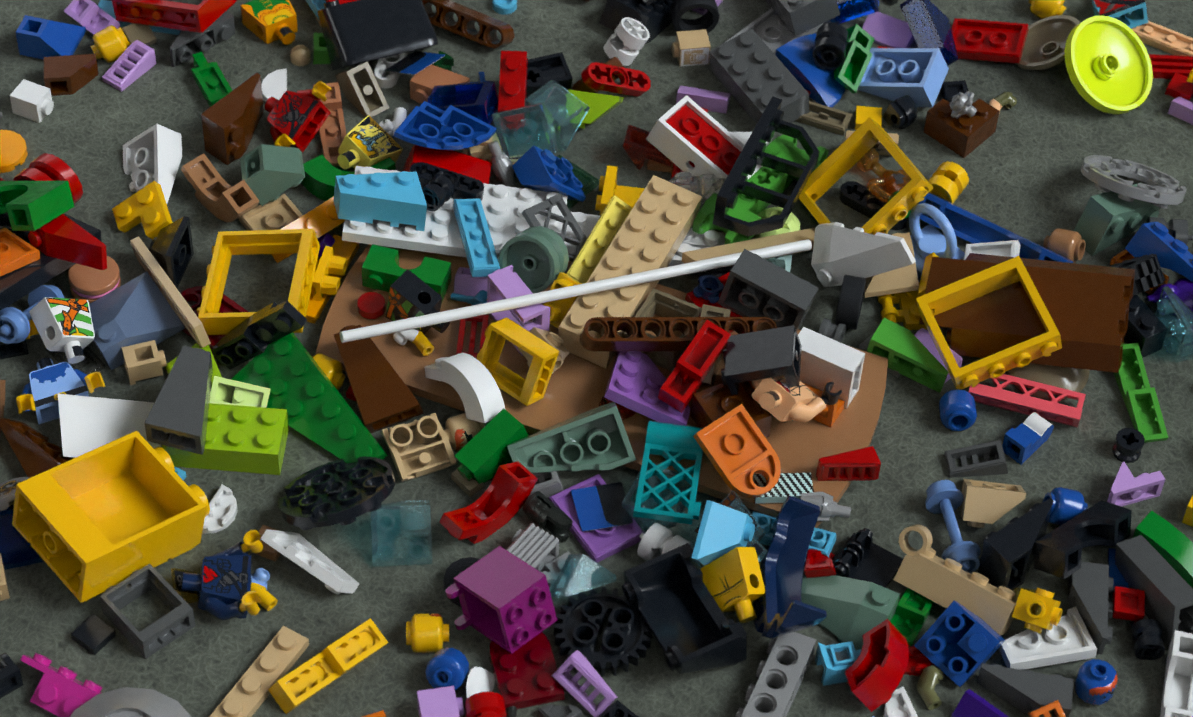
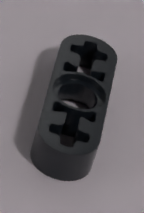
M424 162L414 163L410 167V172H417L421 187L428 184L434 176L443 175L450 179L454 185L455 193L452 199L479 198L481 201L483 199L484 184L480 180Z
M855 181L843 183L840 189V201L869 218H872L888 202V198ZM870 203H876L880 206V208L872 209L869 208L867 205ZM909 217L897 222L891 229H904L907 226Z

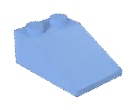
M939 48L870 49L869 52L873 55L858 90L890 101H895L908 95L917 107L934 106L949 70Z

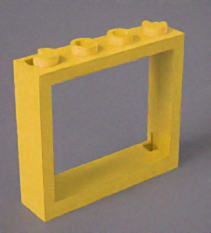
M869 117L811 173L799 199L819 224L831 223L815 202L878 141L881 142L912 180L861 227L865 233L875 235L877 232L888 234L889 230L897 222L903 220L917 203L924 200V197L933 189V186L887 132Z
M314 229L218 232L215 246H212L211 264L207 265L206 286H203L201 291V307L197 308L198 318L202 322L207 335H227L235 327L256 313H219L232 255L298 253L288 302L306 318L320 250V244ZM304 326L293 333H303Z
M1020 256L916 298L918 312L956 389L962 390L969 386L973 388L979 382L989 378L1000 377L1008 370L1024 367L1037 358L1051 356L1052 352L1062 349L1061 335ZM1021 281L1047 332L959 368L934 316Z

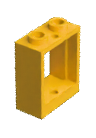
M507 317L491 323L485 331L486 338L482 349L477 355V360L487 368L498 388L524 405L528 406L543 399L560 351ZM506 339L533 356L526 379L498 362Z

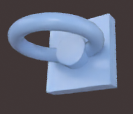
M927 203L915 205L909 214V228L912 234L910 236L916 260L917 276L921 280L925 257L934 252L941 258L963 260L964 252L957 247V239L951 223L938 208ZM926 214L933 218L942 229L944 235L931 224L921 229L919 223L920 215Z

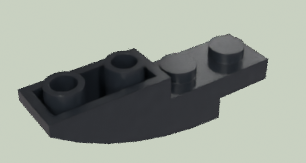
M288 301L279 305L273 302L254 313L230 331L211 348V352L221 364L230 370L264 353L269 344L302 328L307 319Z

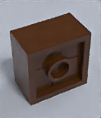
M748 381L739 382L737 395H731L728 385L724 386L723 383L693 394L691 416L700 428H705L740 404L747 410L765 438L769 437L772 414L763 409L752 398L751 395L754 389Z

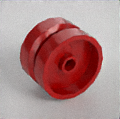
M43 153L30 163L28 168L23 169L13 179V181H68L74 204L83 195L82 184L78 176L69 165L53 154Z

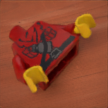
M318 81L313 89L298 90L296 93L288 90L284 92L280 100L270 97L266 101L265 110L270 112L267 121L272 125L270 133L275 146L290 147L293 145L299 148L301 152L305 151L331 113L320 101H326L325 95L328 91H331V87L322 81Z

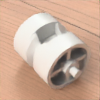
M625 17L620 21L615 29V33L610 36L604 45V51L610 59L618 57L623 66H629L649 39V31L641 22Z
M654 523L645 534L643 532L640 534L639 538L642 540L638 546L637 555L649 561L686 543H689L693 549V543L679 535L672 537L671 530L659 523Z

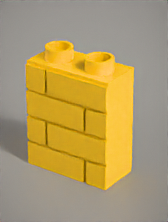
M136 430L16 484L12 525L28 543H31V547L79 602L83 603L105 592L109 587L116 586L136 570H140L148 564H151L153 567L159 566L167 562L169 558L173 559L200 544L204 519L209 515L210 506L205 493L196 484L188 486L175 472L173 461L167 451L162 447L153 448Z

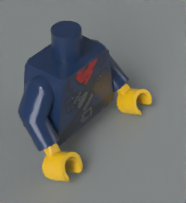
M250 530L243 537L244 543L239 542L224 551L202 558L199 574L182 573L181 590L198 591V608L209 612L223 621L235 617L246 618L247 612L250 615H257L260 611L257 603H261L262 599L256 591H250L251 555H248V551L250 550L252 553H260L262 551L263 544L260 541L262 536L257 530Z

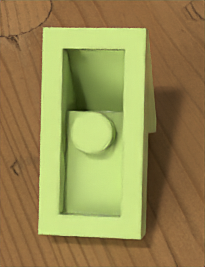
M214 376L209 403L266 408L271 389Z

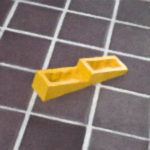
M370 618L327 646L322 652L279 679L268 691L283 712L288 714L388 644V641Z

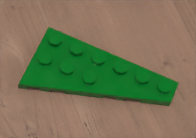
M293 332L269 344L264 353L254 357L231 379L270 388L266 408L287 409L288 426L336 457L343 459L346 463L358 462V458L364 456L376 457L382 460L388 456Z

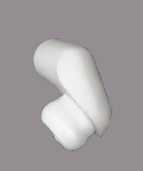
M402 107L396 108L393 121L385 119V123L383 121L379 123L391 137L394 136L395 131L406 119V109Z

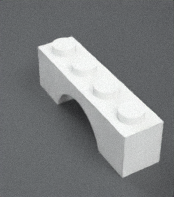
M1175 630L1167 653L1160 717H1193V634Z

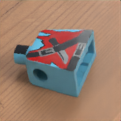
M1092 0L1094 16L1115 18L1125 23L1131 29L1148 23L1146 2L1144 0Z

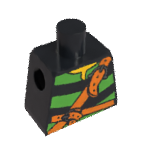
M407 269L390 286L386 318L396 321L440 312L442 297ZM450 322L416 328V330L425 334L432 327L438 332L443 333L448 328Z

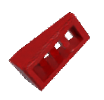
M873 446L819 458L816 478L818 481L876 480L879 477L881 462Z

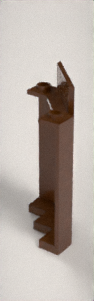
M970 253L965 260L932 257L925 294L1014 257ZM1021 258L1061 335L1062 349L1052 352L1051 356H1042L1030 363L1118 373L1122 365L1123 342L1128 328L1129 303L1133 297L1135 269ZM1021 281L934 316L938 326L949 327L946 342L948 345H951L950 349L961 356L985 358L1047 332ZM920 316L919 324L925 325Z

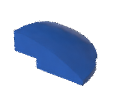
M816 33L796 38L777 48L775 55L804 89L811 92L810 98L818 104L831 108L837 104L845 93V87L835 80L834 70L821 69L814 63L812 53Z
M424 101L420 107L416 106L395 131L394 137L426 148L458 150L477 146L487 141L496 133L497 128L452 105L444 111Z

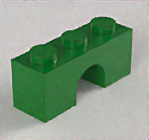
M372 244L362 266V285L374 290L390 292V286L407 270L399 267V250ZM425 256L419 267L408 270L441 295L443 302L451 283V262Z

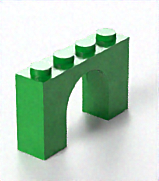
M0 181V214L8 212L12 231H35L75 207L68 181Z

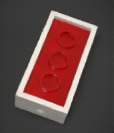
M687 95L657 120L646 138L711 196L714 193L718 194L745 146ZM757 164L754 173H756L762 167V165Z

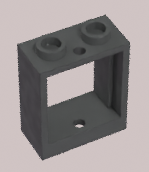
M151 564L136 570L128 578L116 586L109 587L100 595L103 614L145 659L195 627L194 613L191 606ZM149 590H152L171 611L139 632L119 610Z

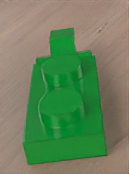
M201 51L192 54L194 68L191 69V72L211 107L233 90L216 62L208 63Z

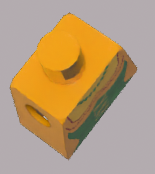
M253 0L240 5L243 25L266 44L280 39L283 44L288 45L295 40V33L298 31L297 15L289 0Z

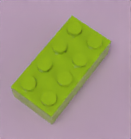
M209 403L205 450L202 455L162 445V448L170 455L175 467L280 475L289 432L287 409Z

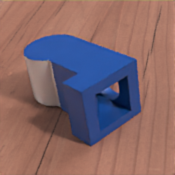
M1036 412L1030 414L1023 424L1021 423L1015 429L1011 428L1005 433L1002 444L1004 453L1020 465L1023 464L1048 440L1053 432L1054 425ZM1013 444L1021 449L1020 454L1012 449Z

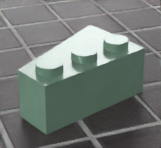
M1113 191L1101 193L1090 197L1074 231L1079 232L1081 238L1085 240V250L1094 256L1138 230L1142 224L1146 223L1148 217H1158L1160 207L1134 199L1133 202L1122 200L1118 197L1119 194Z

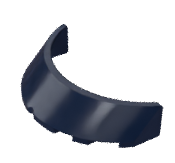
M792 496L787 497L773 524V538L763 555L760 565L765 594L754 601V611L757 616L754 619L756 631L762 633L761 636L769 639L816 626L827 617L825 610L801 601L802 578L806 556L820 514V507Z

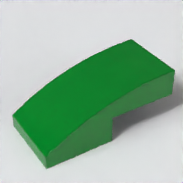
M909 588L906 589L897 604L895 614L890 622L907 639L908 647L914 645L934 601Z

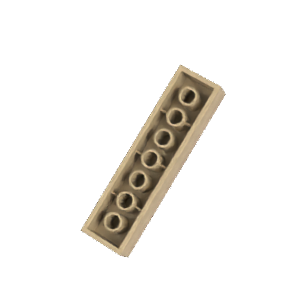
M653 175L586 283L668 267L699 213L702 196ZM659 280L578 296L559 326L558 336L563 340L562 345L570 353L607 369L617 351L593 352L583 348L580 343V335L584 325L589 319L595 317H634L653 288L655 289ZM589 331L590 336L593 338H601L598 332ZM617 331V334L623 338L624 331Z

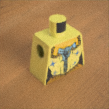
M368 115L344 137L338 149L340 155L337 160L343 169L350 167L355 169L356 166L371 167L389 157L396 163L403 148Z

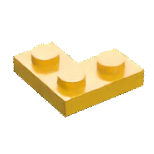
M155 181L112 208L117 227L120 231L128 232L142 222L145 235L152 240L158 236L162 228L173 223L161 185Z

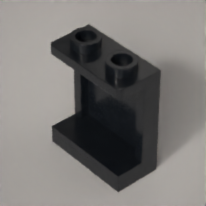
M795 325L731 335L727 342V348L723 349L725 368L721 369L722 382L724 386L728 385L731 395L738 394L739 382L783 375L788 388L800 385L802 345Z

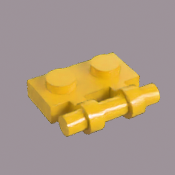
M918 290L878 296V301L883 307L881 311L882 320L886 318L895 323L903 322L904 327L909 330L927 329L925 325L919 324L920 314L916 298L920 297L917 294ZM893 304H899L900 310L893 307Z

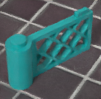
M655 421L648 422L633 517L691 525L693 519L699 520L701 502H696L703 450L693 436L703 428ZM650 454L661 455L666 461L656 466L649 459ZM682 459L696 460L695 464L686 470L678 463ZM673 466L679 474L668 479L662 471ZM656 475L663 483L652 488L645 480ZM685 479L692 487L681 492L674 484ZM668 488L675 497L665 502L658 493ZM651 497L659 505L654 509L641 508V503ZM681 501L687 507L688 513L674 512L671 507Z

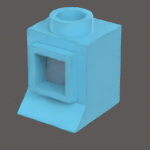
M853 641L832 645H824L818 642L815 662L816 665H823L824 667L822 675L823 686L848 682L845 671L854 664L861 653V650H855Z

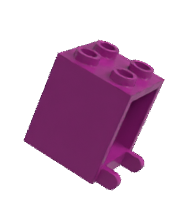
M498 546L454 577L455 583L445 590L449 599L459 596L463 615L454 622L457 630H463L471 626L511 654L557 621L546 575L501 546Z

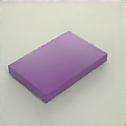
M599 474L549 497L551 502L572 519V527L569 530L595 564L640 542L642 539L639 536L643 532L633 518L632 524L590 531L581 530L571 490L605 485V481Z

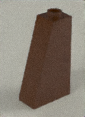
M349 325L342 328L340 332L361 328L362 326ZM340 332L334 334L360 413L370 433L424 414L415 396L371 338L342 343Z

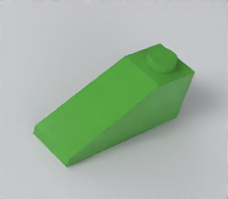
M883 318L870 339L867 352L888 358V368L898 371L900 374L939 393L941 392L949 372L909 329Z

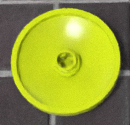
M1109 16L1090 17L1072 29L1065 44V64L1069 78L1082 98L1094 108L1109 114H1124L1140 106L1150 93L1153 71L1149 54L1137 34L1125 23Z

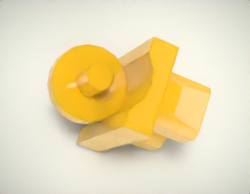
M325 246L320 261L317 260L312 284L315 288L313 300L321 301L324 294L336 296L341 284L340 278L333 277L331 274L345 276L347 258L335 256L333 247Z
M560 272L550 290L582 283L575 281L566 273ZM578 296L544 303V306L550 307L551 325L559 329L560 324Z

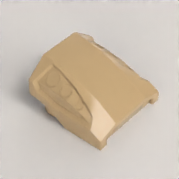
M436 413L424 416L420 420H414L408 424L396 425L393 428H389V430L387 428L382 429L380 432L389 448L401 481L421 477L457 463L448 437Z

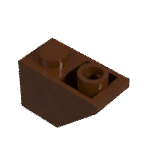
M96 54L44 57L45 87L50 88L51 96L72 95L99 75Z

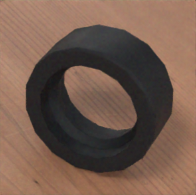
M674 0L671 4L670 15L676 32L706 29L708 34L719 22V11L715 0ZM694 8L708 10L706 14L696 19L688 20L681 18L684 13Z
M850 275L844 276L836 313V325L842 323L846 325V328L857 329L866 285L865 278Z

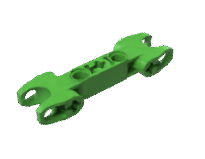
M786 135L775 138L765 149V153L804 166L810 160L805 150L796 147L797 139ZM821 146L817 147L820 152L818 162L813 171L827 159L828 149ZM762 166L747 182L783 193L786 188L795 180L798 181L799 178ZM714 193L705 201L694 219L692 231L698 234H703L709 230L723 231L726 233L724 244L751 240L755 236H745L713 225L717 193ZM738 193V200L734 209L729 208L726 214L746 222H753L762 219L758 214L766 209L770 203Z

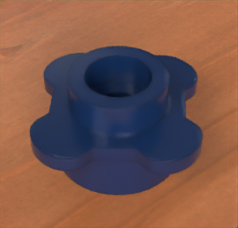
M713 275L699 277L698 287H695L693 290L694 296L697 298L702 297L712 304L719 301L718 295L723 291L724 285Z

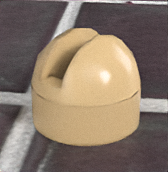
M301 44L294 46L290 53L291 62L296 66L307 65L311 61V53L308 47Z

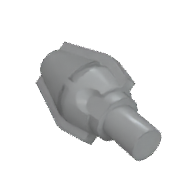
M493 141L488 144L492 154L493 172L505 186L510 187L515 183L512 161L505 155V152L501 151L498 141Z
M811 492L801 493L800 495L801 500L820 507L817 521H829L830 517L834 518L835 516L848 519L850 517L851 507L838 505L837 502L833 501V496L827 493Z

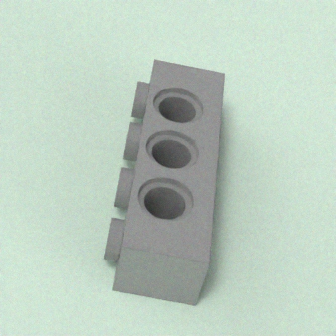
M797 632L771 638L767 648L769 657L767 661L761 660L756 673V677L759 679L756 685L750 684L745 696V701L748 703L745 709L739 708L736 717H787L814 656L816 639Z

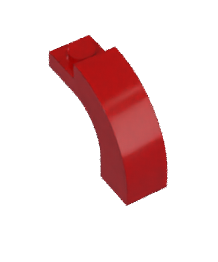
M518 461L500 465L490 486L479 499L467 507L443 513L439 523L448 530L451 536L458 540L468 538L473 544L479 543L495 533L514 517L529 497L538 478Z

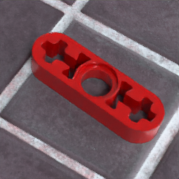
M598 62L591 63L581 73L584 84L589 88L639 97L648 91L651 86L649 77L642 71ZM612 74L620 79L621 85L613 81Z

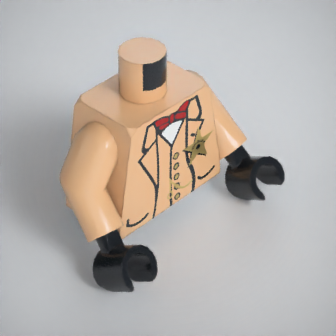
M784 375L751 381L752 386L755 388L751 395L752 398L781 422L795 420L806 423L826 408V404H836L842 390L838 393L830 392L834 382L826 384L821 397L817 396L801 381L799 386L788 388Z

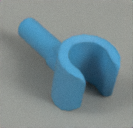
M481 290L475 297L452 293L451 300L471 304V306L487 303V292Z

